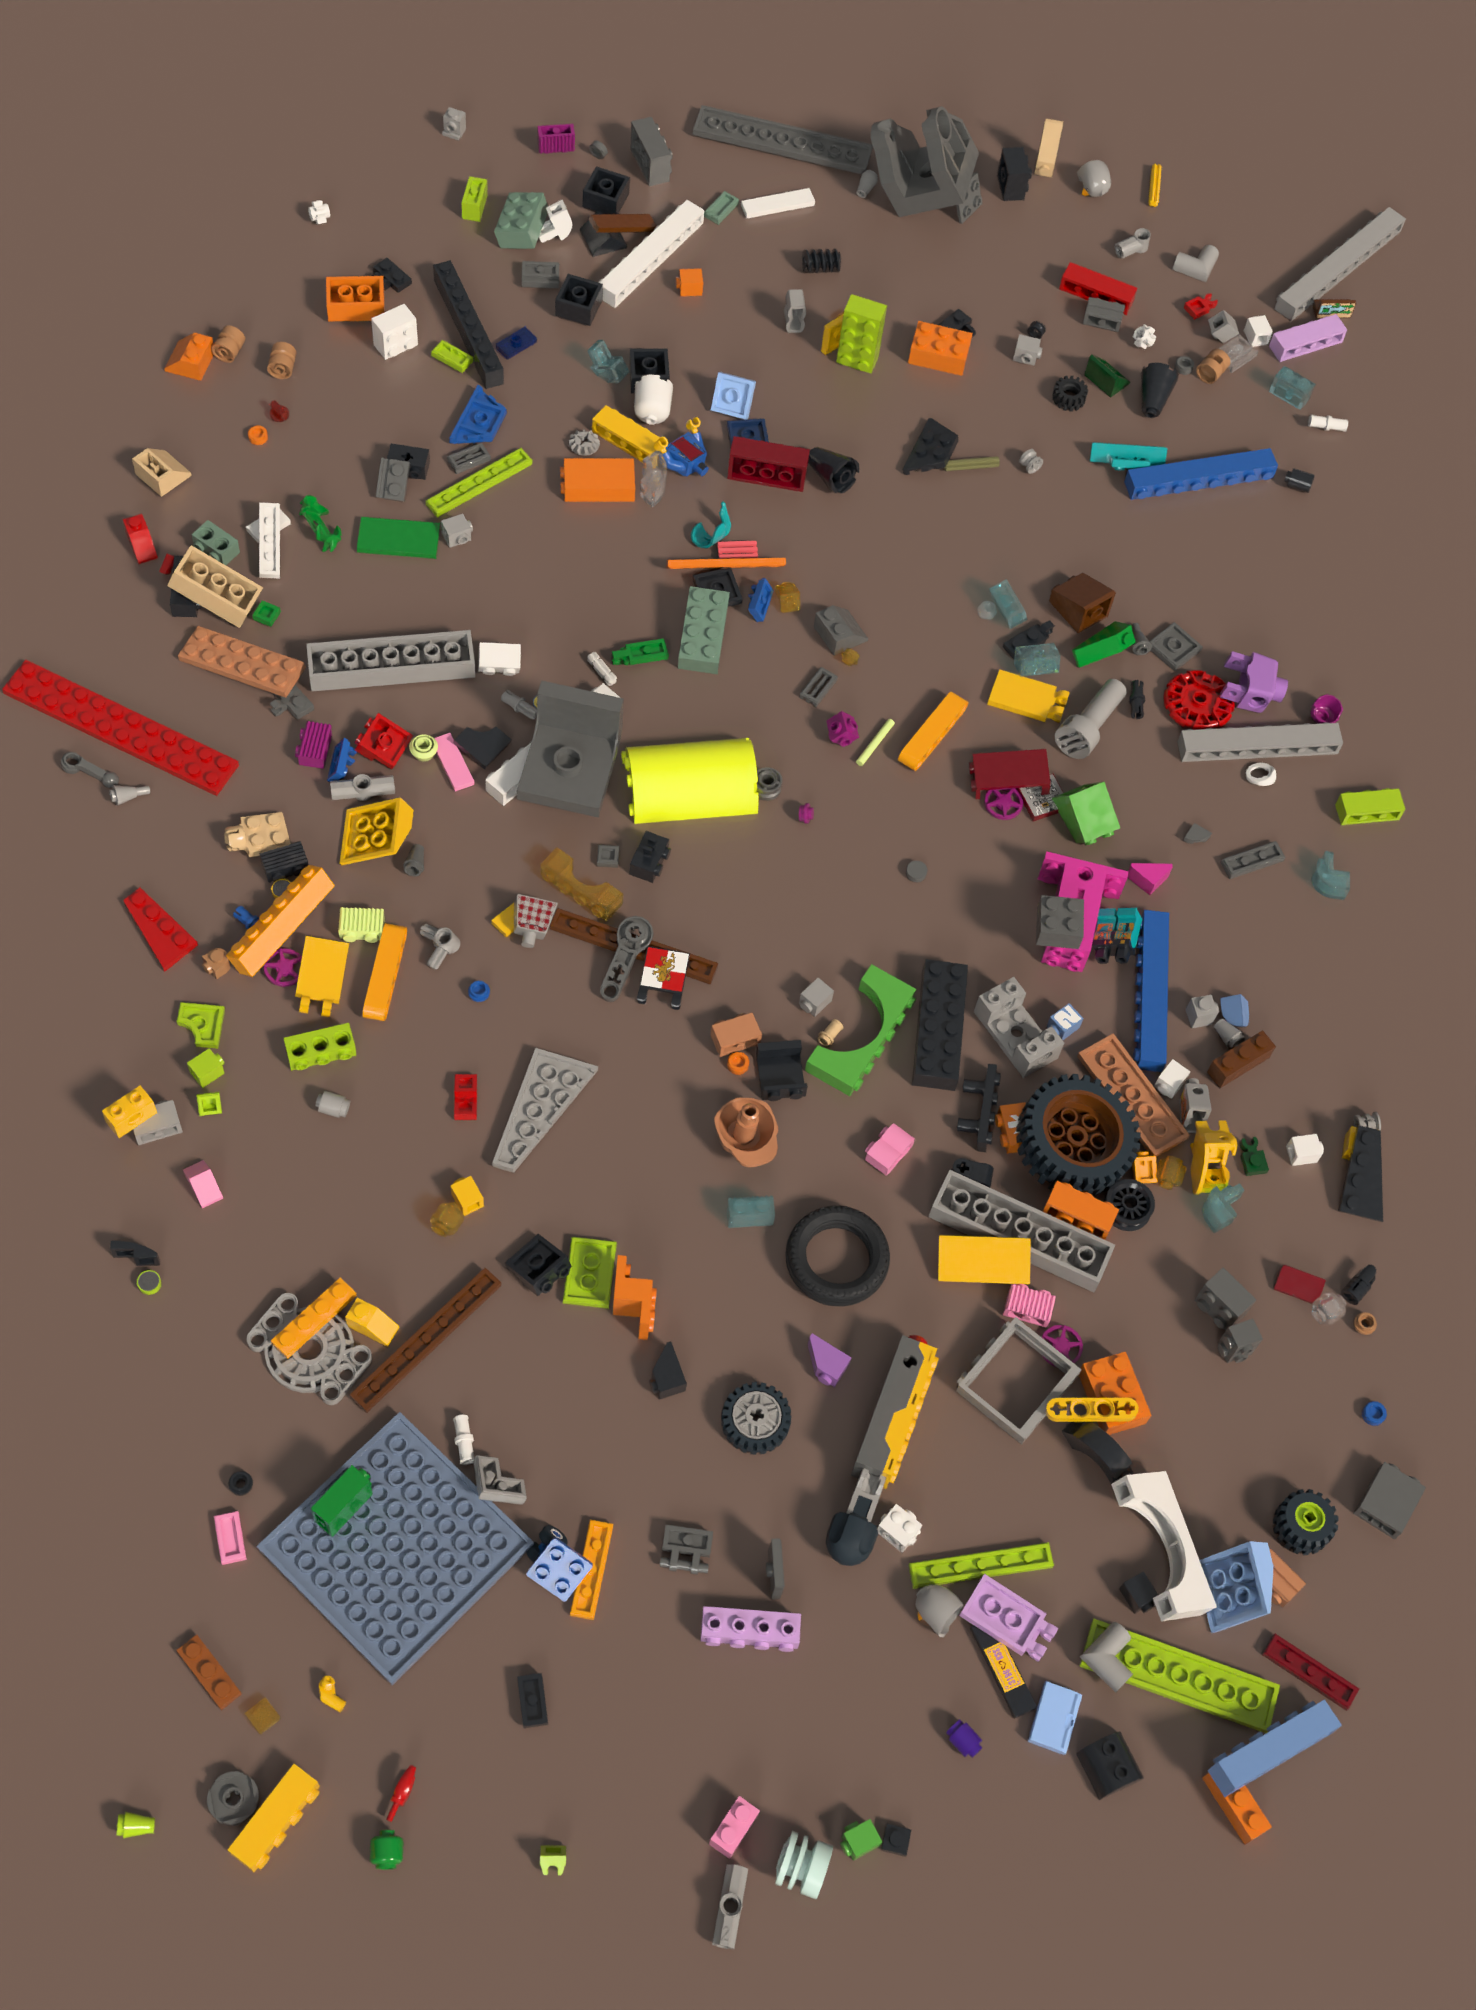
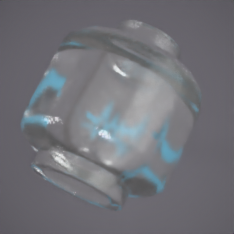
M1326 1292L1312 1303V1316L1319 1324L1333 1325L1345 1316L1346 1302L1341 1295Z

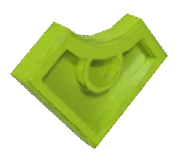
M180 1002L177 1025L186 1027L193 1033L196 1047L218 1049L225 1007Z

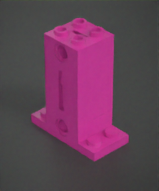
M1046 851L1037 880H1042L1048 884H1058L1056 897L1084 899V937L1079 949L1044 946L1041 962L1053 967L1067 968L1073 972H1083L1091 952L1101 898L1105 896L1109 899L1119 900L1129 871Z

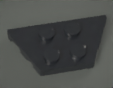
M929 418L903 467L904 475H910V471L917 469L925 472L931 469L945 468L959 441L958 435L934 419Z

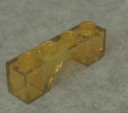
M556 847L541 863L543 879L555 884L562 893L572 896L579 905L589 908L596 917L608 921L623 905V893L607 882L597 886H589L579 882L572 873L573 858Z

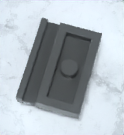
M522 261V287L559 288V262Z
M381 458L376 498L405 502L410 462Z

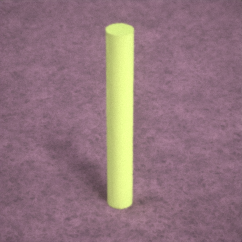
M888 719L856 760L859 766L864 765L893 727L895 722L892 719Z

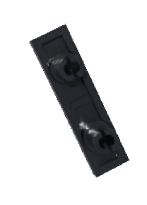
M988 1064L987 1075L984 1081L964 1079L963 1092L982 1094L984 1097L981 1118L978 1120L958 1118L957 1131L977 1133L978 1152H986L987 1144H992L993 1132L989 1131L990 1125L995 1123V1112H992L993 1105L997 1106L998 1092H995V1087L1000 1086L1001 1073H997V1064Z

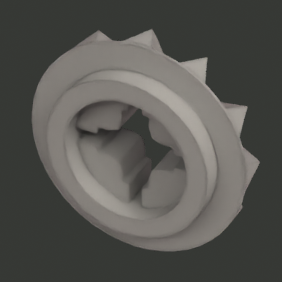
M585 429L580 432L576 430L575 434H571L569 440L570 449L574 453L583 456L595 453L600 445L598 435L593 434L592 430L589 432L585 431ZM588 439V442H584V444L582 443L581 445V441Z

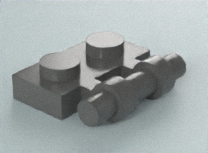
M666 1525L662 1551L671 1552V1558L661 1557L660 1567L669 1568V1571L675 1572L676 1569L691 1571L690 1574L698 1575V1572L708 1574L709 1564L699 1562L700 1556L710 1558L713 1531ZM679 1553L693 1555L692 1561L678 1560Z

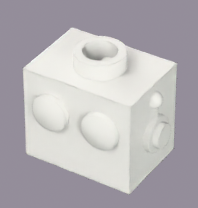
M896 1504L890 1509L889 1513L881 1517V1523L877 1529L879 1535L903 1553L908 1545L915 1543L917 1540L916 1536L921 1533L920 1530L923 1525L916 1520V1516L908 1509L903 1510Z

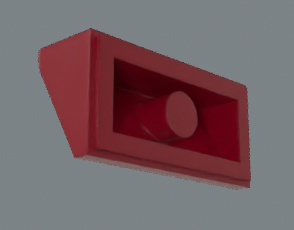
M1282 1265L1273 1290L1317 1305L1326 1280L1293 1267Z

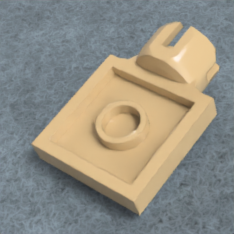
M283 812L240 817L239 825L225 828L224 838L225 843L229 845L226 846L228 851L244 850L248 853L249 857L260 856V852L291 844Z

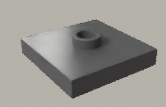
M780 1538L771 1539L768 1549V1562H766V1576L770 1577L771 1600L780 1599L785 1586Z

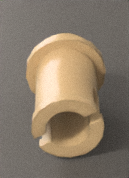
M833 1019L827 1028L818 1034L819 1043L825 1047L832 1045L833 1039L843 1029L842 1023Z

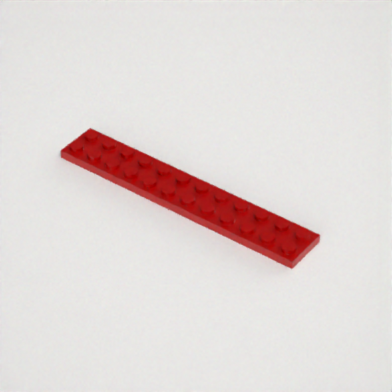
M28 660L22 663L2 688L3 694L215 796L220 793L239 766L237 760Z

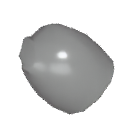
M1089 161L1078 170V178L1083 182L1084 187L1082 191L1083 196L1100 197L1111 188V176L1107 165L1103 161Z
M927 1585L916 1594L917 1617L919 1621L924 1619L939 1637L944 1638L949 1631V1626L959 1615L964 1604L949 1589L941 1585Z

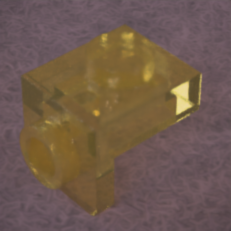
M784 582L781 585L775 586V593L780 600L781 612L799 611L800 592L796 585L791 582Z

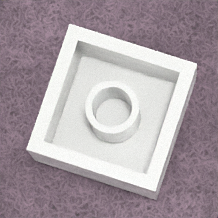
M405 304L371 318L373 344L385 360L418 345L416 318Z

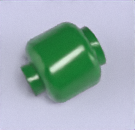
M380 1830L379 1836H374L370 1840L369 1860L372 1864L376 1865L375 1869H396V1865L403 1861V1838L396 1836L395 1830Z

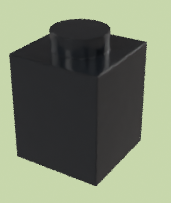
M1144 1571L1124 1582L1119 1588L1134 1614L1141 1610L1143 1613H1146L1155 1607L1153 1598L1158 1596V1593Z

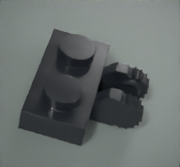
M388 258L373 266L374 275L372 276H383L384 290L391 287L399 293L412 284V279Z
M957 309L938 324L939 326L973 333L972 337L976 334L975 329L970 325L972 318L960 309Z

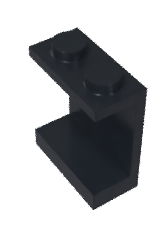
M801 1040L757 1043L756 1058L762 1100L778 1101L781 1098L800 1099L806 1097L808 1086L807 1083H804L801 1064Z

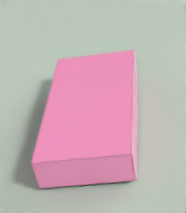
M234 1511L214 1516L222 1565L247 1560L239 1512Z

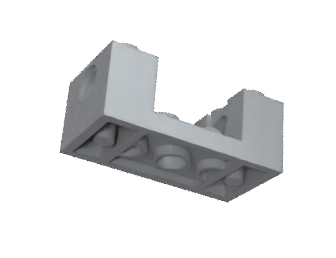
M1012 977L980 995L974 1013L1021 1076L1025 1078L1058 1059L1064 1042L1052 1026L1041 1031L1022 1006L1026 992L1015 977ZM1017 1029L1022 1033V1036L1015 1037L1011 1031Z

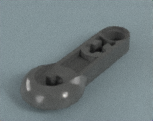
M628 917L618 927V948L600 988L601 996L607 1002H614L619 998L637 955L652 941L653 928L649 921L643 917ZM639 929L640 936L636 935V938H632L630 931ZM621 967L624 974L618 975L616 983L614 982L615 972L613 970H618ZM608 986L616 988V994L612 997L604 994V990Z

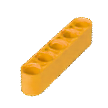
M949 692L903 748L898 761L917 771L964 713L968 706V701L953 692Z
M384 924L364 1002L363 1018L386 1021L406 941L407 927Z

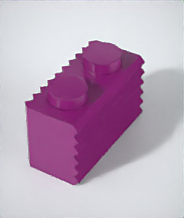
M574 125L537 126L539 153L574 152Z
M307 721L305 728H301V745H297L295 750V757L298 758L299 765L324 769L333 735L330 724Z

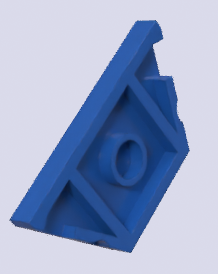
M477 385L449 437L450 443L492 442L507 414V409L502 404L496 402L493 396H488L483 392V388L480 385Z

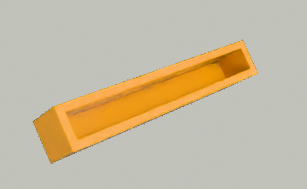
M308 865L305 867L301 874L287 886L282 895L274 900L271 907L262 913L259 920L245 932V935L239 942L231 947L226 957L240 974L253 977L333 889L335 885L325 871L317 866Z

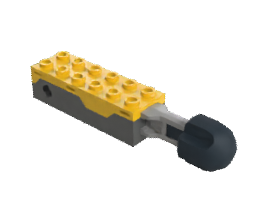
M902 1335L851 1473V1476L858 1478L848 1509L846 1513L839 1512L833 1515L826 1536L827 1550L831 1557L841 1565L854 1566L865 1561L872 1552L877 1539L878 1529L876 1525L871 1523L883 1488L886 1489L889 1482L894 1483L901 1466L900 1462L906 1452L908 1441L915 1427L916 1419L939 1360L935 1356L938 1348L928 1345L921 1336L910 1335L906 1337Z

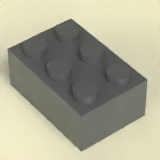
M652 117L631 121L630 149L648 185L653 186L669 182L670 173H672L670 162L673 159L671 149H668L666 146L665 137L660 134L658 124H655Z

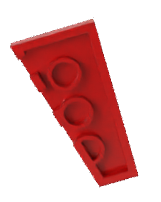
M138 888L123 900L164 972L198 946L197 941L143 889Z

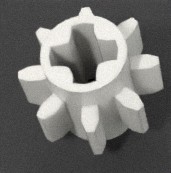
M322 200L313 201L312 206L308 207L311 221L316 220V224L327 223L326 218H330L327 203L323 204Z
M1145 324L1143 327H1138L1133 335V338L1136 339L1134 344L1142 347L1144 350L1146 347L1152 346L1156 338L1153 334L1155 329Z

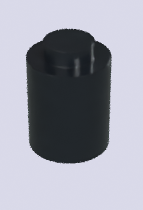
M1293 468L1292 471H1287L1284 482H1287V487L1309 493L1315 475Z

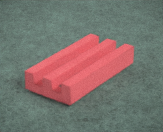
M757 541L717 542L719 559L758 558Z

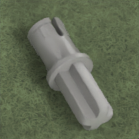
M506 690L502 694L501 701L514 708L515 712H521L531 719L537 718V709L528 704L524 697L520 698L510 690Z

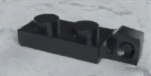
M1050 620L1041 626L1039 624L1033 625L1004 642L1003 648L1016 661L1045 644L1049 634L1053 633L1055 625Z

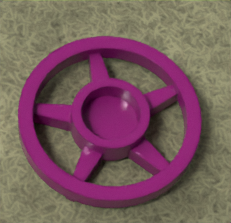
M1015 788L995 789L987 792L984 804L988 813L993 817L1001 820H1010L1020 814L1023 807V799ZM998 790H1007L1009 792L1001 794ZM994 793L997 797L996 801L988 803V797ZM1012 794L1018 798L1019 803L1012 801ZM996 806L997 809L1003 812V815L994 812L990 807ZM1011 807L1018 808L1015 813L1006 815L1007 810Z
M280 948L276 950L264 964L266 978L274 985L281 987L296 984L299 975L293 970V965L299 961L301 963L302 956L291 949ZM283 953L291 954L296 958L292 960L286 959ZM280 954V960L277 963H269L274 956ZM267 967L276 969L278 974L276 980L269 975ZM289 975L295 977L294 980L288 982L280 981L282 977Z
M1056 1325L1043 1333L1041 1338L1050 1342L1056 1350L1070 1361L1068 1353L1070 1348L1079 1346L1078 1355L1071 1362L1075 1364L1079 1360L1083 1351V1343L1081 1337L1074 1329L1065 1325ZM1054 1330H1062L1061 1336L1056 1339L1047 1335ZM1066 1331L1073 1334L1078 1342H1070L1065 1338ZM1042 1356L1047 1363H1049L1050 1365L1056 1367V1366H1055L1054 1364H1052L1049 1360H1047L1044 1356Z

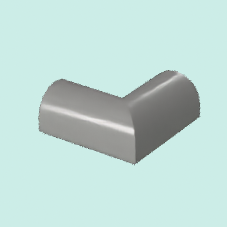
M1205 245L1198 258L1179 252L1172 270L1206 282L1218 259L1219 251L1212 245Z
M476 1455L473 1463L479 1500L524 1504L527 1499L524 1480L501 1477L499 1458Z
M1114 1621L1085 1650L1080 1658L1116 1693L1133 1673L1116 1657L1131 1640V1636L1122 1625Z

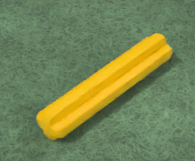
M1153 164L1151 169L1148 201L1150 207L1158 206L1162 169L1160 164Z

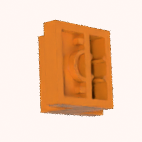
M618 1255L613 1315L640 1317L638 1339L648 1340V1332H653L657 1288H652L653 1280L630 1278L631 1264H626L627 1256Z

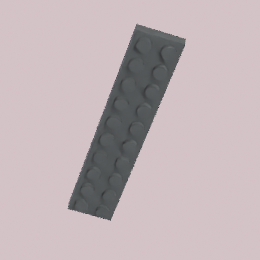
M704 105L700 108L693 128V135L858 174H862L867 170L873 150L872 144Z

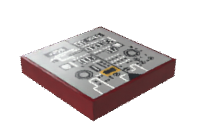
M1054 773L1050 774L1051 785L1050 794L1041 795L1040 786L1016 788L1022 796L1023 804L1032 821L1059 813V809L1052 798L1064 792Z

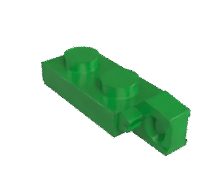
M657 639L625 644V647L620 648V650L612 651L611 659L613 665H635L669 659V653L665 640Z

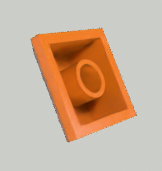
M192 333L179 340L164 370L201 381L214 356L211 349L213 346L212 337Z

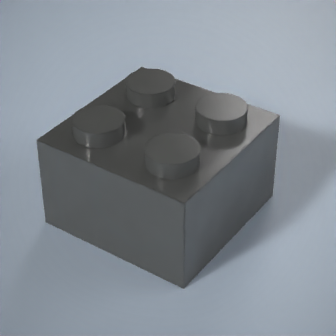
M1041 895L1037 906L1036 945L1079 949L1084 937V899Z
M1223 1267L1205 1283L1194 1301L1197 1302L1200 1310L1205 1313L1207 1312L1213 1318L1214 1323L1219 1328L1226 1331L1228 1327L1237 1324L1246 1316L1257 1299Z

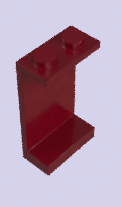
M1046 749L973 754L972 762H969V774H973V779L970 780L971 792H975L976 799H980V790L1038 786L1041 788V795L1050 794L1051 782Z

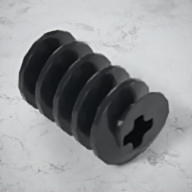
M804 249L802 253L803 272L807 268L808 273H811L812 268H814L815 272L818 273L820 267L823 273H825L827 267H829L830 273L833 272L834 267H836L837 272H840V251L838 253L837 249H833L830 252L829 249H825L823 253L822 249H818L816 254L815 249H811L809 254L808 250Z

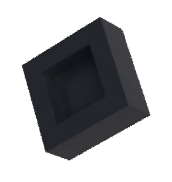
M886 1824L881 1851L906 1857L911 1829Z

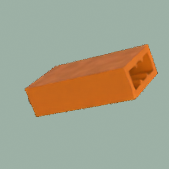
M564 458V466H560V478H564V482H561V494H565V502H635L634 458Z

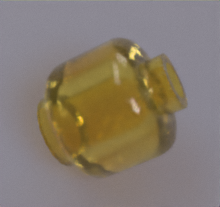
M1166 1156V1158L1159 1160L1156 1178L1160 1182V1187L1172 1190L1173 1187H1180L1186 1173V1166L1183 1164V1160L1173 1156Z
M454 1202L441 1203L430 1218L432 1230L442 1237L454 1235L464 1221L461 1207Z

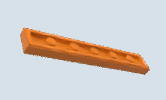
M786 558L684 559L666 561L668 569L784 567L786 565Z

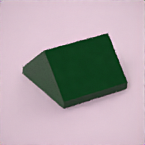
M1093 354L1090 355L1084 375L1110 398L1130 384V381L1105 359Z

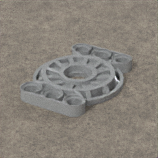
M284 1293L278 1297L248 1333L246 1339L248 1346L254 1352L265 1350L267 1367L273 1378L282 1386L301 1393L320 1391L322 1401L325 1404L335 1405L341 1401L372 1362L371 1351L365 1345L354 1347L350 1328L339 1315H336L333 1318L339 1323L331 1319L309 1339L315 1340L321 1345V1352L318 1357L312 1360H305L299 1355L297 1350L287 1359L271 1344V1340L307 1307L299 1309L297 1297L292 1293ZM287 1299L294 1302L293 1308L289 1310L281 1307L282 1302ZM271 1317H276L280 1320L279 1324L274 1328L266 1325L267 1320ZM344 1328L348 1333L350 1340L344 1338V1334L342 1331ZM256 1335L264 1337V1342L259 1346L251 1343L252 1338ZM360 1351L368 1354V1358L364 1362H357L354 1359L355 1355ZM274 1358L277 1366L275 1371L270 1364L269 1359ZM347 1369L353 1372V1376L350 1380H342L340 1373ZM282 1374L285 1378H287L288 1380H290L291 1383L289 1384V1383L283 1381V1380L279 1377V1375ZM297 1384L311 1385V1387H309V1388H302V1387H298V1386H296V1385H297ZM328 1388H335L338 1390V1395L333 1399H329L325 1396V1391Z

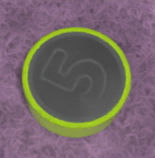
M153 1270L144 1271L137 1278V1286L143 1294L152 1295L161 1288V1278Z

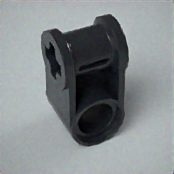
M965 1158L957 1159L954 1162L952 1171L991 1188L993 1166Z

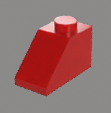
M139 514L123 519L125 532L138 564L158 559L143 515Z

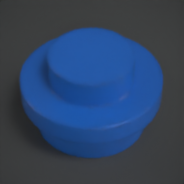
M475 981L469 986L468 995L473 1001L483 1002L489 997L490 988L483 981Z

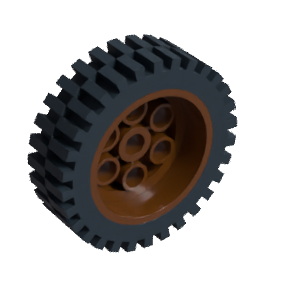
M1067 1074L1061 1075L1058 1080L1054 1077L1048 1083H1043L1034 1092L1019 1115L1018 1121L1020 1122L1016 1126V1131L1020 1133L1017 1135L1016 1140L1017 1143L1022 1142L1017 1150L1019 1156L1026 1155L1022 1160L1024 1166L1030 1164L1032 1168L1029 1170V1173L1032 1176L1038 1173L1041 1176L1037 1180L1040 1184L1048 1181L1050 1183L1048 1189L1053 1190L1056 1182L1059 1181L1061 1183L1066 1182L1081 1192L1093 1193L1094 1196L1099 1195L1103 1190L1104 1192L1109 1190L1114 1183L1121 1179L1138 1155L1136 1152L1140 1148V1143L1137 1142L1141 1138L1140 1132H1135L1139 1128L1138 1121L1132 1122L1136 1114L1134 1110L1129 1112L1126 1110L1130 1105L1127 1100L1122 1103L1120 1102L1119 1098L1122 1094L1119 1091L1113 1095L1110 1092L1112 1086L1108 1083L1104 1088L1101 1087L1102 1080L1096 1078L1092 1083L1088 1075H1084L1081 1080H1079L1078 1074H1072L1069 1079Z

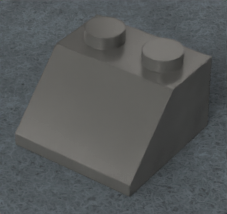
M832 605L816 612L814 628L834 656L868 641V637L847 609Z

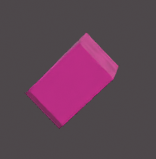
M1131 863L1128 870V878L1147 894L1151 895L1169 877L1173 866L1172 864Z

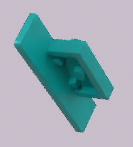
M1092 442L1090 462L1109 463L1115 470L1120 471L1125 470V468L1136 469L1162 465L1166 463L1167 448L1161 446Z

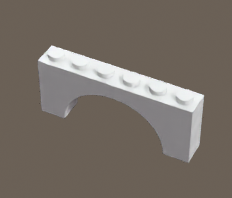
M1167 1472L1126 1475L1112 1483L1111 1485L1119 1507H1129L1141 1513L1154 1526L1165 1545L1170 1563L1169 1583L1162 1594L1153 1598L1161 1622L1200 1616L1216 1608L1215 1600Z

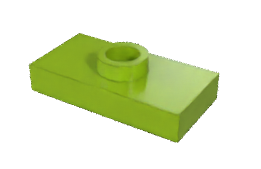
M444 340L431 351L432 357L461 373L473 362V356Z

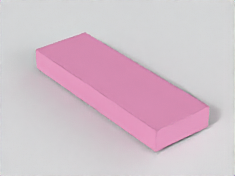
M451 733L436 737L435 740L438 743L436 754L454 791L474 785L472 775L458 747L453 744L454 739Z

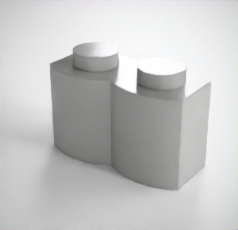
M802 289L788 290L785 296L786 305L784 307L786 330L788 333H801L805 326L804 317L806 316L804 292Z

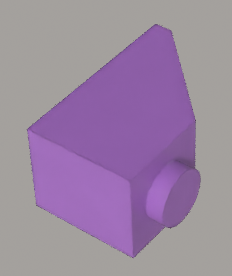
M812 1333L808 1341V1349L815 1376L818 1377L821 1383L835 1387L848 1368L851 1357Z

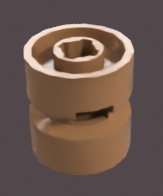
M227 325L223 327L211 348L212 353L223 362H233L246 340L244 334L234 326Z
M276 342L272 346L267 370L270 375L277 379H288L292 375L297 353L291 344Z
M1221 349L1210 351L1196 368L1198 377L1207 384L1215 383L1230 366L1231 362L1228 354Z

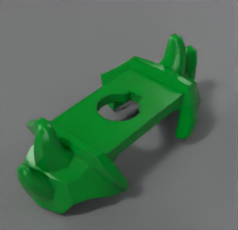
M306 495L300 501L302 508L299 515H304L316 534V539L324 542L322 551L326 552L330 548V552H333L337 543L341 540V529L339 526H336L333 534H331L320 517L321 515H327L329 510L320 505L316 497Z

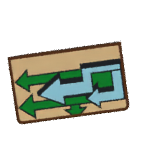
M1314 299L1312 306L1315 318H1324L1335 314L1339 318H1351L1356 306V300Z

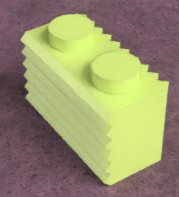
M340 908L339 938L346 942H354L356 940H365L369 943L377 942L381 939L384 927V909Z

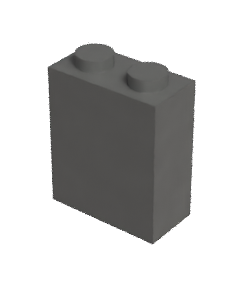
M1384 1462L1374 1474L1353 1514L1391 1538L1396 1539L1402 1534L1426 1487L1417 1478L1402 1473L1394 1464Z

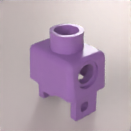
M1233 651L1230 653L1224 663V667L1240 672L1239 685L1227 682L1220 693V698L1236 702V708L1257 713L1263 712L1271 700L1279 703L1282 702L1287 691L1288 680L1277 677L1278 662L1275 659L1252 652L1250 656Z

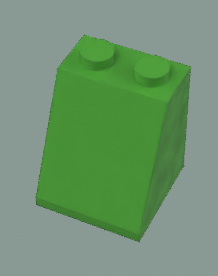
M1105 782L1087 783L1052 798L1076 843H1084L1085 846L1097 842L1096 838L1100 836L1102 838L1114 835L1115 830L1120 829Z

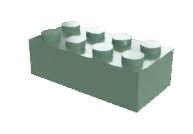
M690 586L679 651L678 669L718 674L730 592Z

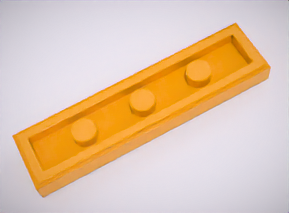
M590 1519L582 1556L592 1562L593 1566L575 1589L570 1616L594 1620L614 1524Z

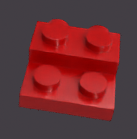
M378 713L374 719L370 717L364 728L367 729L365 734L360 733L354 743L357 744L355 751L370 761L376 759L392 770L413 735Z

